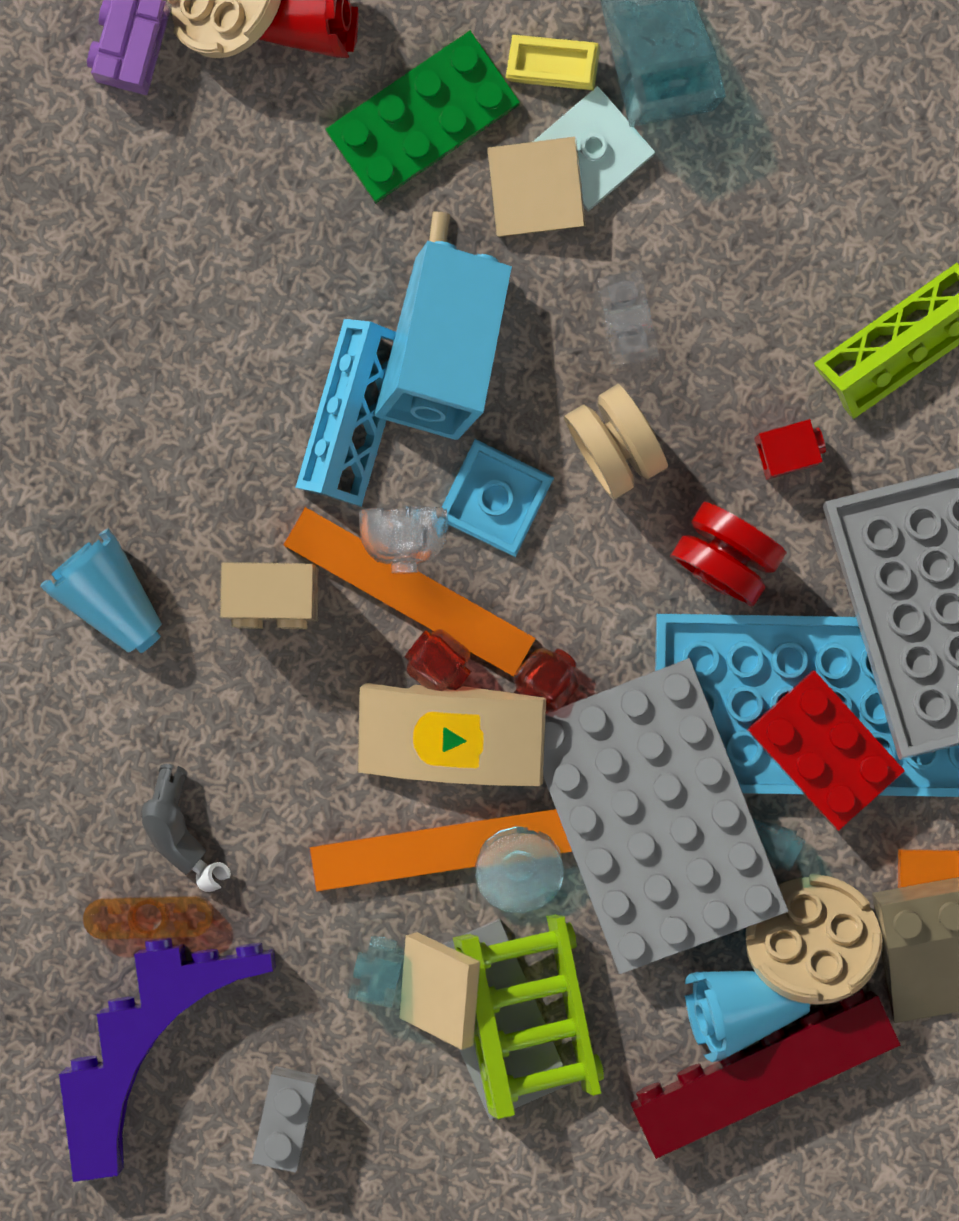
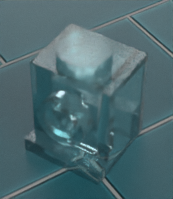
M371 936L367 953L358 952L353 978L361 979L360 986L351 984L348 998L392 1008L405 950L396 949L397 941L380 936Z

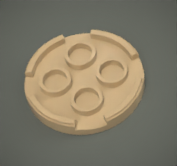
M168 0V2L172 4L174 33L185 46L206 57L225 58L249 48L264 34L272 23L281 0Z
M810 874L809 877L792 879L778 884L788 912L746 927V950L749 961L758 977L779 995L806 1004L833 1003L859 991L875 972L882 948L880 926L870 907V902L851 885L825 875Z

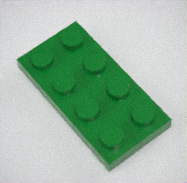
M469 30L334 122L325 131L376 204L520 106V101Z

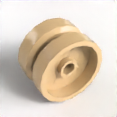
M619 384L598 396V408L606 424L602 422L592 408L584 404L564 416L567 428L603 489L613 500L634 488V478L626 460L641 477L647 480L668 468L666 457L649 422L629 394Z

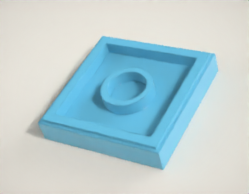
M475 439L436 519L516 557L554 477Z

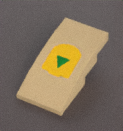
M366 683L360 687L358 772L443 783L540 786L543 784L546 698L462 686L457 690L415 684L406 689Z

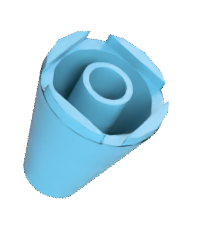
M108 528L99 534L104 542L97 540L93 545L88 542L51 574L57 580L54 584L51 580H46L41 584V587L48 595L129 653L136 648L140 653H143L161 637L157 630L162 623L120 543Z
M755 971L695 972L689 974L685 979V985L693 983V994L685 995L693 1035L698 1045L707 1044L711 1053L704 1056L711 1062L721 1061L805 1016L810 1010V1004L796 1002L774 992L758 977Z

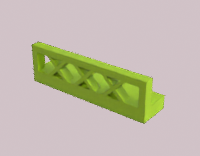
M955 263L814 363L819 374L837 391L842 406L853 419L959 345V293L955 296H942V292L959 281L958 263ZM915 310H928V315L920 321L906 322L907 316ZM892 335V340L883 347H870L871 341L878 336ZM856 360L855 366L840 377L832 370L843 361Z

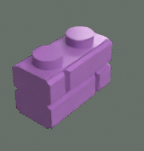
M103 0L99 12V25L104 26L99 42L93 41L91 43L87 57V67L92 68L91 74L96 82L148 95L170 14L166 1Z

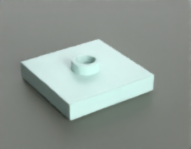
M598 86L533 141L567 137L577 138L583 204L588 212L655 155V151Z

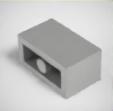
M275 1066L269 1081L252 1160L253 1164L294 1173L297 1172L319 1075Z

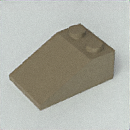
M959 877L872 893L875 916L882 934L881 953L894 1023L959 1012Z

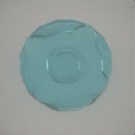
M515 826L498 831L484 842L475 863V878L480 893L491 905L505 912L526 913L540 909L555 897L563 882L564 865L559 847L548 835L541 831L537 833L528 830V827Z

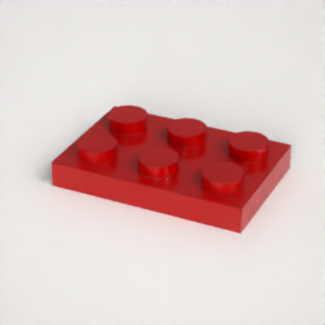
M815 670L811 671L747 729L748 733L837 831L845 826L905 771Z

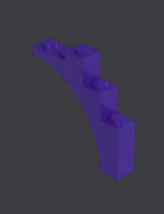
M171 937L145 941L146 949H140L134 954L140 1003L135 1004V997L116 998L108 1000L109 1008H103L97 1013L103 1062L98 1063L97 1056L75 1058L70 1060L71 1067H66L59 1074L73 1182L118 1176L123 1170V1129L128 1098L139 1068L158 1036L177 1015L206 994L240 979L273 972L276 968L274 949L263 950L262 943H252L237 946V954L219 957L218 949H209L191 953L192 960L186 961L184 944L173 945Z

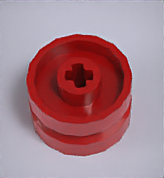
M704 501L691 523L694 529L711 543L709 544L694 536H682L670 557L712 589L724 595H729L749 606H755L766 586L762 578L746 565L764 573H773L777 570L787 552L775 540L743 519Z

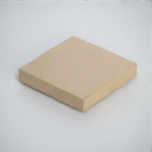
M576 137L487 148L497 237L586 227Z
M418 932L406 935L399 1018L461 1050L473 1046L480 961Z

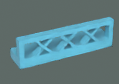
M344 319L295 488L329 496L362 507L386 424V420L374 417L388 361L380 365L376 352L381 338L391 342L394 341L395 331L370 321ZM375 381L379 394L376 403L368 407L364 394L367 385ZM363 423L367 436L364 445L356 450L352 441L353 432L357 426ZM351 466L355 476L350 493L337 489L342 471Z

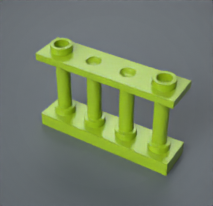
M556 914L546 916L549 932L488 946L485 942L480 943L479 937L476 935L465 934L452 937L456 951L480 961L473 1040L488 1113L496 1119L515 1115L513 1102L518 1101V1096L578 1081L581 1082L582 1091L592 1096L601 1094L599 1081L604 1079L603 1066L599 1055L593 1054L571 950L577 946L576 936L570 922L566 923L565 916ZM553 949L558 970L557 976L498 990L494 986H488L485 969L491 968V963ZM562 993L567 1014L566 1020L505 1034L503 1030L498 1031L494 1014L499 1013L501 1007ZM572 1038L577 1063L514 1078L512 1074L507 1075L504 1058L509 1057V1052L560 1039Z

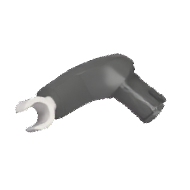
M162 764L159 767V775L153 797L142 805L141 815L144 829L155 849L185 875L191 869L197 873L196 883L199 889L205 892L221 889L220 885L213 880L212 873L217 879L225 880L231 876L229 868L221 862L207 865L201 860L207 850L186 829L184 815L178 806L188 772L178 766L173 781L170 783L169 779L173 764Z

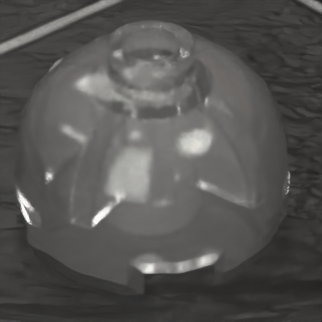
M406 506L405 509L385 510V513L384 507L359 510L362 544L368 555L376 562L391 565V573H418V564L432 561L442 551L446 542L448 528L447 509L443 510L442 507Z

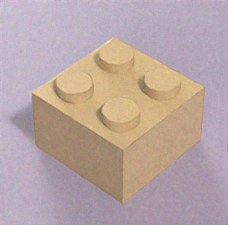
M221 563L220 617L232 620V627L242 629H263V620H277V628L307 629V621H318L319 568L313 564Z

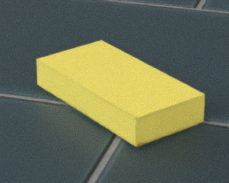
M512 35L506 79L511 82L594 90L601 47L599 43Z

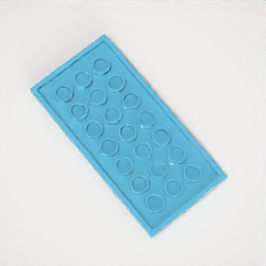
M656 614L655 671L688 658L691 659L743 793L803 794L748 733L747 729L811 671L815 670L905 770L878 796L959 797V745L899 760L856 617Z

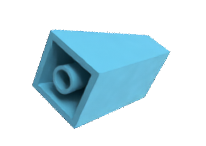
M426 242L415 258L374 417L458 440L484 412L512 266L500 263L498 259L487 254L474 255L457 250L456 246L448 242Z

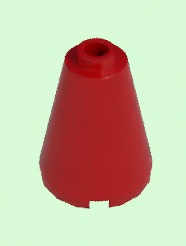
M281 0L272 23L258 40L330 57L348 58L347 52H354L356 47L359 8L358 6H351L350 0Z

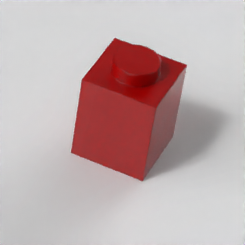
M810 419L762 432L754 437L766 480L817 466L823 462L821 454L826 453L822 432L819 427L813 429Z

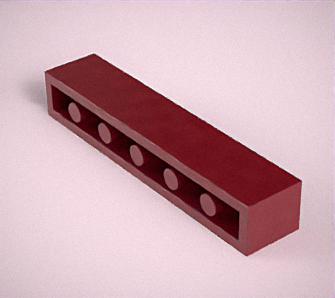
M861 988L853 995L840 1000L839 1006L826 1012L823 1011L822 1007L809 1010L808 1014L798 1019L800 1024L785 1031L783 1028H780L760 1039L759 1043L747 1049H742L704 1069L698 1063L681 1070L676 1074L678 1081L662 1088L661 1083L657 1082L639 1090L636 1093L638 1099L631 1102V1106L655 1159L900 1046L901 1044L878 995L872 991L864 993Z

